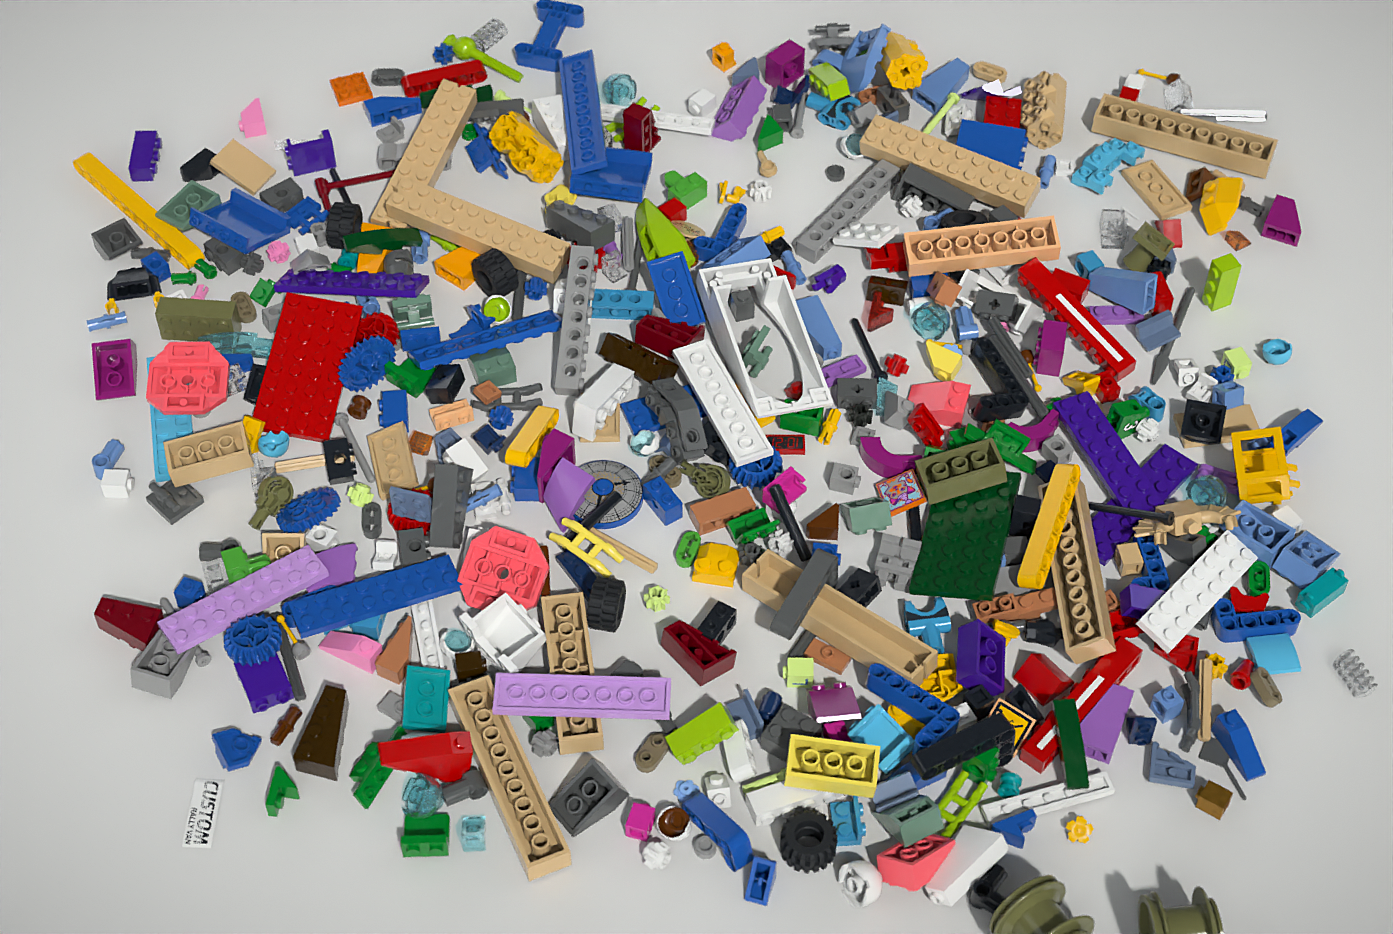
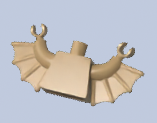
M1192 499L1155 507V512L1164 514L1166 511L1174 512L1173 525L1167 526L1162 521L1139 520V524L1133 527V530L1136 531L1134 537L1154 535V545H1167V532L1174 536L1189 533L1196 534L1201 531L1202 524L1225 523L1226 530H1233V527H1238L1236 515L1241 514V511L1233 510L1228 506L1220 507L1212 504L1198 506Z

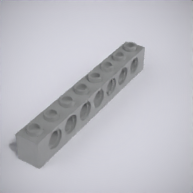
M884 159L875 164L867 174L862 176L857 184L851 187L846 195H842L840 200L835 205H832L825 215L819 218L814 226H811L803 236L798 238L796 242L797 255L815 264L834 246L832 238L840 230L848 227L851 222L859 221L899 182L900 168Z
M571 245L555 379L556 395L580 396V390L584 389V378H582V372L586 371L584 354H588L586 336H590L588 318H592L590 300H594V289H592V283H596L594 265H598V254H595V248L592 246ZM583 265L588 266L586 269H579ZM579 283H585V284H586V285L583 286V287H578V286H577ZM579 300L584 301L580 305L575 304ZM576 318L582 319L580 322H573ZM573 336L580 337L578 340H571ZM571 354L578 355L576 358H569ZM568 372L576 373L574 376H567Z

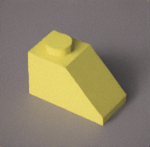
M928 340L926 342V353L934 375L941 381H953L962 367V355Z

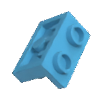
M853 796L852 801L830 802L831 820L833 821V826H836L838 835L837 846L861 845L862 836H866L865 822H861L860 816H863V804L858 803V796Z

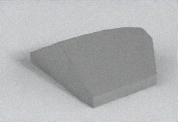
M306 249L290 262L294 275L298 274V271L322 267L332 268L326 255Z

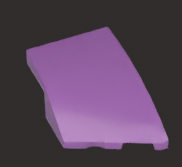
M563 457L547 483L543 498L559 529L564 533L568 527L562 525V519L564 517L570 520L575 519L573 515L585 501L584 495L596 480L593 476Z
M355 543L346 544L317 553L316 556L328 570L329 576L307 587V592L310 593L329 585L341 587L354 583L356 576L354 572L357 565L355 561V554L358 551L357 545Z

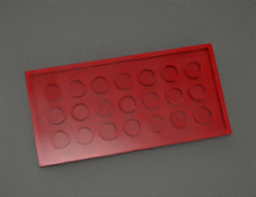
M287 292L253 413L254 418L265 422L263 432L269 433L272 431L274 434H279L280 431H285L289 437L321 443L330 440L344 387L339 380L338 372L341 370L338 367L343 365L341 359L347 358L345 353H350V347H354L363 313V306Z

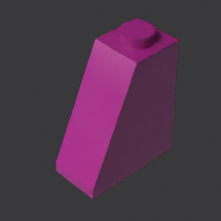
M1276 195L1264 223L1261 236L1297 247L1302 231L1295 200Z

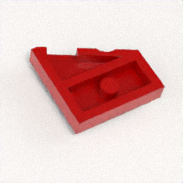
M1185 635L1168 654L1154 641L1153 652L1183 671H1191L1194 675L1199 637Z

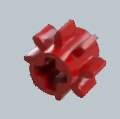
M895 353L893 357L887 356L884 363L888 367L886 372L900 377L901 373L906 374L909 369V365L906 364L907 359Z

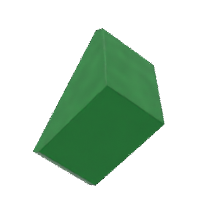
M766 115L758 138V151H765L783 143V129L771 115Z

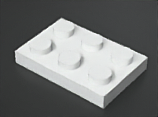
M855 221L851 222L845 229L840 230L832 239L834 245L880 248L900 232L898 226L888 223L879 225L874 222L865 224Z

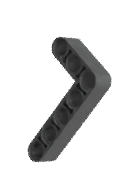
M820 548L816 549L774 617L770 626L771 632L788 640L792 639L825 583L834 589L836 588L838 582L837 556Z

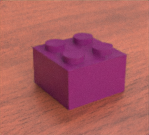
M789 39L772 52H769L766 55L765 82L773 88H776L777 85L787 88L804 75L805 48Z
M1044 320L1043 327H1039L1037 338L1040 340H1036L1035 353L1038 354H1035L1033 365L1037 366L1036 374L1059 377L1065 348L1066 322Z

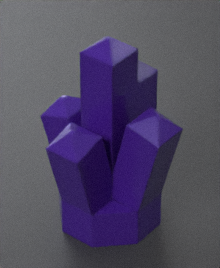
M836 264L814 276L816 282L811 285L813 291H818L825 287L824 290L827 294L833 293L846 280L844 268Z

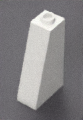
M963 825L954 839V847L933 878L925 886L931 901L938 905L943 904L952 907L1008 851L1009 847L1001 833Z

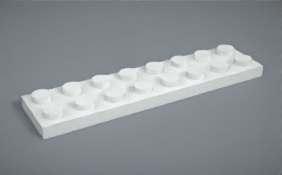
M705 339L674 349L673 357L735 466L739 467L772 456L774 452L772 446L710 340Z
M1226 530L1136 625L1168 654L1258 557L1237 539L1235 535Z

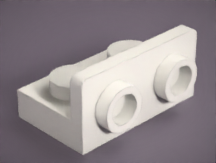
M966 103L951 107L947 111L945 120V134L947 137L959 134L962 119L971 121L974 119L973 110L969 109Z

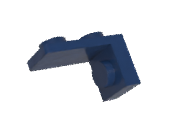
M806 74L794 91L777 85L774 89L773 101L780 105L790 104L791 109L795 104H799L803 93H807L809 90V75Z
M1127 717L1128 744H1136L1138 746L1150 745L1156 728L1157 718Z

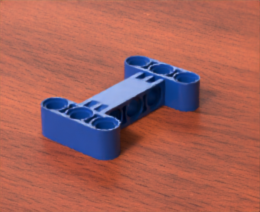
M538 0L536 3L537 19L544 23L534 44L518 43L515 45V62L519 66L557 73L560 72L559 59L563 58L562 51L556 49L557 44L566 27L581 28L584 25V9L582 6L570 3Z

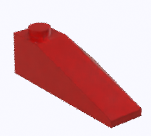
M470 731L448 732L378 743L381 766L403 772L410 771L420 774L422 777L439 779V781L444 783L458 781L462 779L465 773L470 771L473 756Z

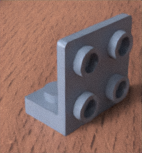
M393 486L390 487L389 494L393 514L399 517L415 519L419 522L431 523L433 498L426 494Z

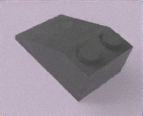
M592 758L553 798L549 806L558 821L572 837H575L613 812L630 794L602 763Z

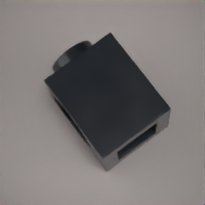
M982 684L964 694L963 703L966 702L976 716L977 722L987 717L994 706L995 699Z

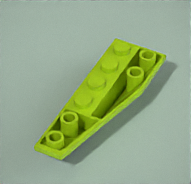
M645 197L636 209V225L647 261L683 251L688 269H690L696 259L683 234Z

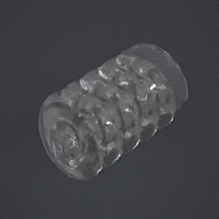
M493 18L472 34L470 38L475 41L476 49L485 53L490 47L494 46V43H497L503 36H506L508 31L503 22Z
M1349 649L1336 658L1333 668L1338 671L1337 673L1342 678L1344 684H1347L1348 690L1352 691L1353 697L1362 698L1372 693L1378 684H1371L1374 681V677L1368 676L1370 673L1368 669L1362 670L1365 664L1363 662L1358 663L1360 657L1354 656V649Z

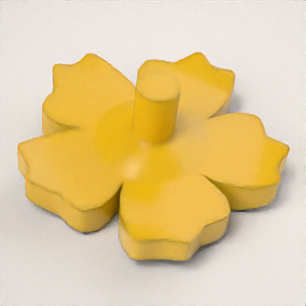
M1077 816L1076 822L1074 820L1067 822L1065 828L1070 830L1067 833L1069 836L1068 840L1075 842L1078 839L1079 843H1086L1089 841L1087 834L1091 835L1094 829L1092 824H1086L1087 820L1083 816Z

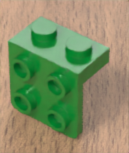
M410 358L400 366L391 361L384 365L387 381L401 390H406V393L415 398L425 391L426 385H428L436 370L435 368L420 370Z
M763 507L730 520L726 525L735 546L741 543L742 545H747L754 542L759 536L763 539L776 531L780 520L770 522Z
M448 814L407 815L404 822V836H401L403 857L449 856L450 816Z

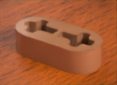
M877 85L860 91L858 93V100L861 104L871 101L872 104L876 105L877 88L883 85Z

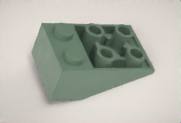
M919 794L918 797L880 813H877L876 810L872 811V815L905 848L944 828L939 806L927 795Z

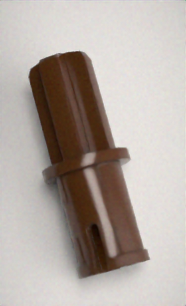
M291 706L285 717L279 720L278 727L271 736L270 742L272 744L280 746L287 735L293 732L294 725L302 716V711L299 708Z

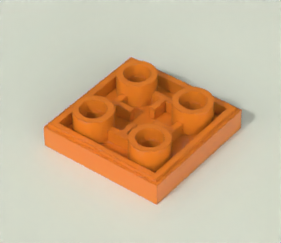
M356 72L330 80V85L339 107L373 98L363 72Z

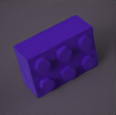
M979 619L958 627L956 682L969 691L982 684L992 697L1004 693L1006 638Z

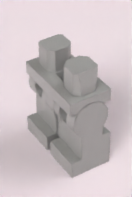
M883 533L874 574L879 576L881 587L886 586L887 581L895 582L894 588L896 590L905 591L907 585L910 586L922 542L904 538L902 546H900L901 537Z

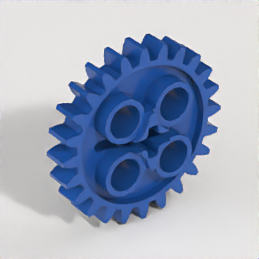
M377 335L375 338L370 336L369 340L364 338L363 343L357 342V347H350L351 352L345 353L346 359H341L343 365L338 367L341 370L338 372L339 380L350 391L358 392L361 389L364 392L366 387L371 389L372 384L377 386L378 380L383 381V376L386 375L384 365L389 361L396 362L393 358L397 355L394 352L396 349L384 336L380 337Z
M321 487L317 491L313 489L310 493L306 491L303 496L298 495L297 499H291V503L285 504L286 508L280 509L281 513L277 514L276 520L284 533H292L293 531L297 533L299 530L304 532L306 528L311 530L314 525L319 526L321 521L326 522L327 517H332V513L337 512V508L341 506V500L337 491H334L333 488L329 489V487H326L323 490Z

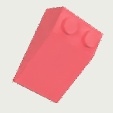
M956 381L912 385L908 400L914 403V408L917 404L924 403L938 424L960 429L970 396L971 385Z
M932 834L906 848L898 842L877 855L878 871L882 875V882L889 883L891 886L906 888L908 891H918L933 878L954 847L955 840Z

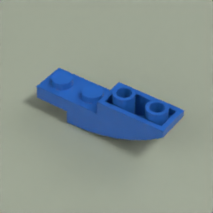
M1306 409L1281 429L1286 457L1323 423V420L1311 410ZM1273 438L1265 448L1274 447Z

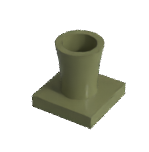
M1145 221L1132 237L1138 242L1137 246L1123 258V261L1130 270L1145 272L1155 256L1163 261L1175 243Z

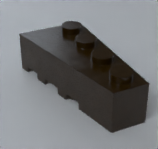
M608 332L599 351V354L604 356V360L635 371V376L651 385L655 380L674 378L679 368V365L617 333Z
M329 685L325 686L293 755L296 771L338 781V768L341 761V749L344 742V730L349 709V700L345 689Z

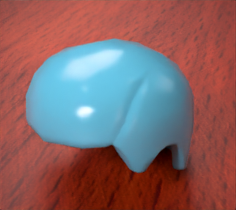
M1281 339L1270 340L1263 344V357L1270 364L1282 365L1291 358L1292 345Z
M270 431L266 436H261L258 439V449L267 457H281L288 450L289 435L285 431H280L279 434H274Z

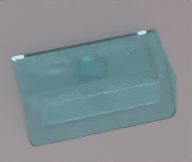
M879 377L876 416H884L885 392L888 390L897 394L898 385Z

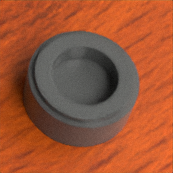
M831 165L827 168V178L830 181L839 182L844 179L845 170L842 166Z

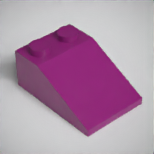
M131 339L91 343L96 400L136 396V344Z
M555 428L542 441L537 474L539 502L542 504L545 501L543 495L547 483L562 457L574 465L576 464L574 438Z
M846 682L833 683V687H825V684L812 685V689H806L809 716L816 722L861 718L853 688L850 685H846Z

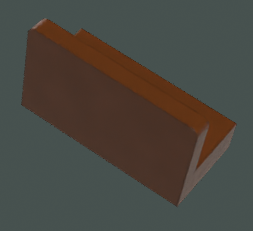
M1202 167L1189 175L1185 196L1189 202L1201 198L1204 184L1216 179L1206 167Z

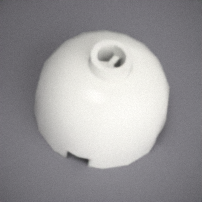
M857 860L841 867L839 871V884L843 882L845 890L842 893L850 905L855 908H862L878 899L882 892V875L870 862Z

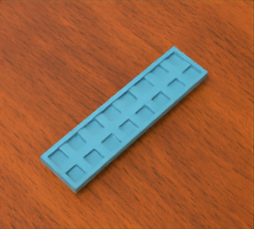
M148 357V358H147V372H148V373H149V364H150V362H151L155 357ZM150 404L156 482L169 481L171 478L168 473L163 442L192 435V415H163Z

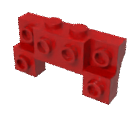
M903 242L887 243L885 247L883 245L880 248L863 247L871 270L888 268L889 273L908 271Z

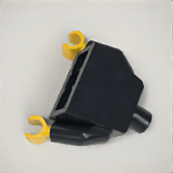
M132 267L118 271L116 276L107 284V300L109 302L105 304V308L110 315V310L113 308L115 313H119L115 300L119 301L155 295L153 297L154 306L157 308V302H159L160 297H164L160 294L162 291L158 277L147 272L145 267Z

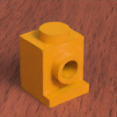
M721 42L712 48V64L723 72L736 65L734 50L726 42Z

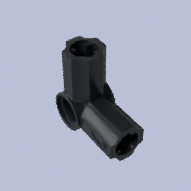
M994 864L974 883L969 897V901L974 908L985 909L994 914L996 909L1006 899L997 892L1008 876L1004 867Z

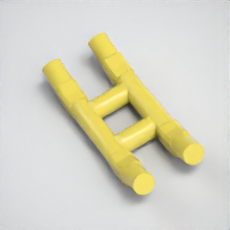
M566 517L562 519V525L578 534L573 541L570 542L566 537L554 532L549 535L551 541L575 554L606 578L612 573L603 563L595 558L598 553L603 550L618 564L624 559L612 545L597 537L577 521ZM585 538L595 544L589 553L578 547Z

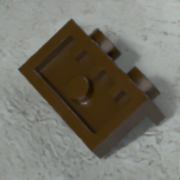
M871 275L868 282L866 300L903 306L908 281Z

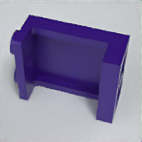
M328 129L321 131V139L293 145L290 139H286L287 146H284L286 157H289L286 161L288 169L293 171L294 177L337 167L333 142Z
M277 653L275 657H269L268 662L262 661L260 665L254 663L252 667L248 663L245 666H242L240 662L233 663L236 675L243 686L253 713L266 711L270 707L284 704L294 698L292 687Z

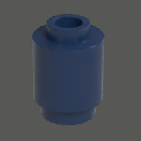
M768 691L762 696L758 707L759 714L765 725L770 724L783 705L782 696L773 691Z

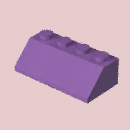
M754 75L729 89L714 117L715 126L712 137L732 142L738 138L742 139L747 134L746 130L752 124V119L759 111L758 107L764 101V96L767 92V89Z

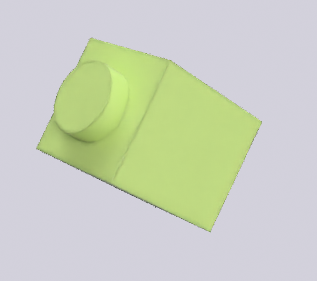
M1238 347L1224 351L1221 365L1231 368L1230 374H1235L1234 380L1249 376L1252 362L1244 349Z
M788 657L787 666H783V679H787V687L812 688L814 678L813 658Z

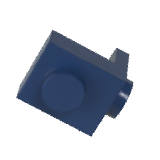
M487 424L472 438L489 455L493 451L497 453L505 446L503 442L506 436L500 437Z

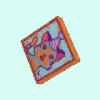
M913 469L876 484L880 497L889 501L891 517L927 502Z

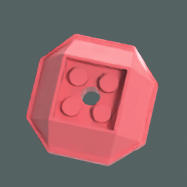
M169 342L164 347V350L149 364L146 392L147 402L163 415L206 414L227 401L230 364L210 342Z
M494 526L471 541L457 581L463 584L460 585V588L465 597L466 604L470 607L484 610L504 593H507L517 605L522 604L526 611L537 606L550 566L536 539ZM508 569V577L501 579V573Z

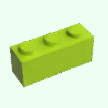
M828 62L808 69L810 85H813L817 91H820L830 101L850 94L847 78Z
M1232 253L1211 261L1202 295L1203 303L1211 311L1226 307L1232 303L1242 266Z
M719 702L665 738L675 758L685 765L695 761L702 753L712 750L721 741L731 738L739 729L729 710Z

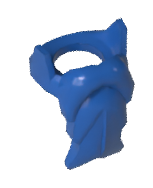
M471 304L467 306L471 319L459 331L449 334V337L453 339L490 328V324L495 321V317L483 315L479 311L481 309L480 304Z

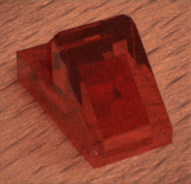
M874 292L867 332H872L893 321L894 309L884 307L885 301L881 300L882 292Z

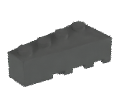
M910 163L897 186L892 200H903L908 195L912 197L916 195L923 203L921 205L923 210L928 212L934 210L940 213L948 208L953 211L968 210L975 197Z
M556 200L546 206L547 227L553 228L555 232L559 231L561 235L565 234L566 238L570 241L576 240L579 246H592L596 251L615 240V220L608 218L606 215H599L591 210H584L577 205L564 203L562 200Z
M435 464L429 547L460 549L463 541V528L474 469L460 465Z

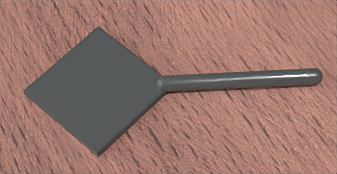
M1211 737L1210 741L1204 743L1199 759L1223 767L1241 798L1246 800L1247 797L1227 765L1230 758L1220 742L1216 738Z

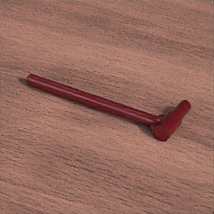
M396 169L329 183L328 180L319 177L314 182L319 197L322 199L324 209L330 212L332 206L328 196L332 189L392 178Z

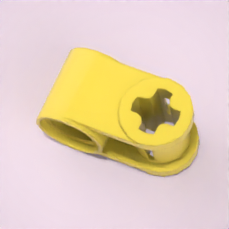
M559 184L545 195L546 206L556 200H562L564 203L573 205L577 199V194L570 193V189L563 184Z

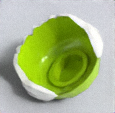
M502 295L488 297L484 306V315L495 317V321L492 324L497 326L506 323L510 319L512 307L508 299Z

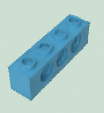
M595 289L594 300H592V318L641 320L645 315H651L654 309V291Z

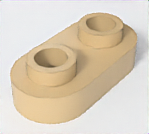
M984 61L974 64L973 74L976 77L990 82L999 80L1000 83L1006 81L1007 71L1004 68Z

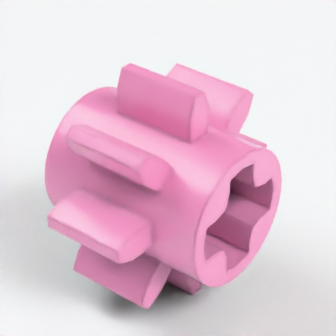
M280 240L273 241L266 250L268 253L267 257L271 262L276 261L277 264L284 263L291 254L289 251L290 247L286 242L281 243Z

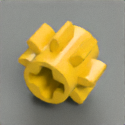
M1217 653L1210 656L1206 654L1205 658L1212 660V680L1216 678L1222 679L1223 674L1228 669V665L1224 664L1226 658H1222Z

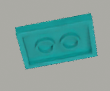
M407 665L402 714L403 729L436 733L446 732L450 670Z

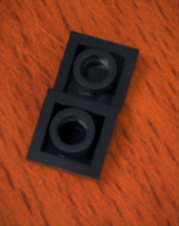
M780 236L770 244H766L771 255L765 259L771 258L772 262L781 259L784 251H792V248Z

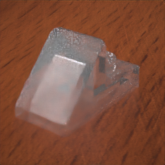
M252 453L254 466L251 467L252 487L255 497H258V489L261 482L269 476H277L275 466L264 467L263 460L259 461L258 453Z

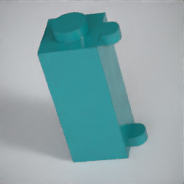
M1332 567L1298 594L1295 606L1309 618H1312L1345 592L1349 580L1344 577L1343 570H1336Z

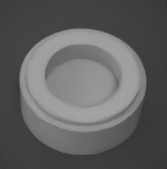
M707 835L700 836L695 840L694 852L699 858L709 859L716 854L717 845Z

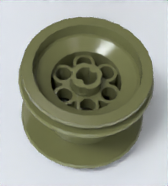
M1044 875L1032 879L1011 893L994 912L989 923V930L992 934H1092L1094 920L1089 915L1076 916L1070 919L1060 907L1066 893L1065 885L1052 875Z
M1200 886L1195 887L1191 905L1164 908L1159 895L1155 891H1151L1149 895L1142 894L1139 897V934H1224L1218 907L1214 899L1208 898L1206 892Z

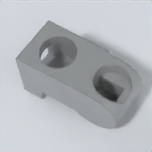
M284 302L262 309V321L270 334L277 330Z

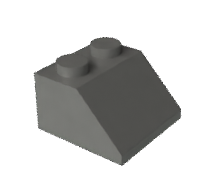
M125 218L91 233L95 249L104 260H110L143 244L140 237Z

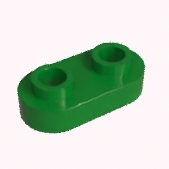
M1255 561L1248 568L1247 584L1250 596L1258 597L1262 593L1269 594L1270 568L1263 561Z

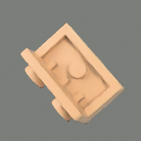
M467 399L429 409V415L436 432L474 421L473 408L469 406Z

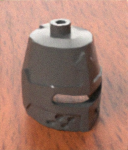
M408 249L394 250L385 256L383 263L386 274L398 272L405 275L414 274L413 256ZM396 259H406V260H408V261H395V260H396Z

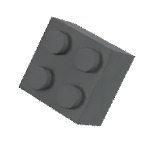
M784 704L762 733L761 749L787 763L791 734L821 738L822 724Z

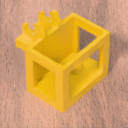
M1281 426L1231 433L1240 502L1245 500L1250 504L1273 501V505L1282 504L1281 500L1290 499L1293 496L1290 487L1299 488L1300 481L1291 480L1288 471L1296 472L1298 468L1297 465L1286 462ZM1273 436V448L1242 451L1240 440Z

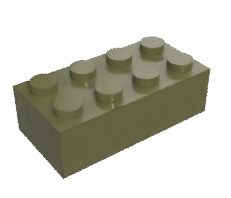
M160 297L155 312L162 339L238 344L242 325L236 302Z
M993 438L915 461L917 477L929 505L1007 482L1005 463Z

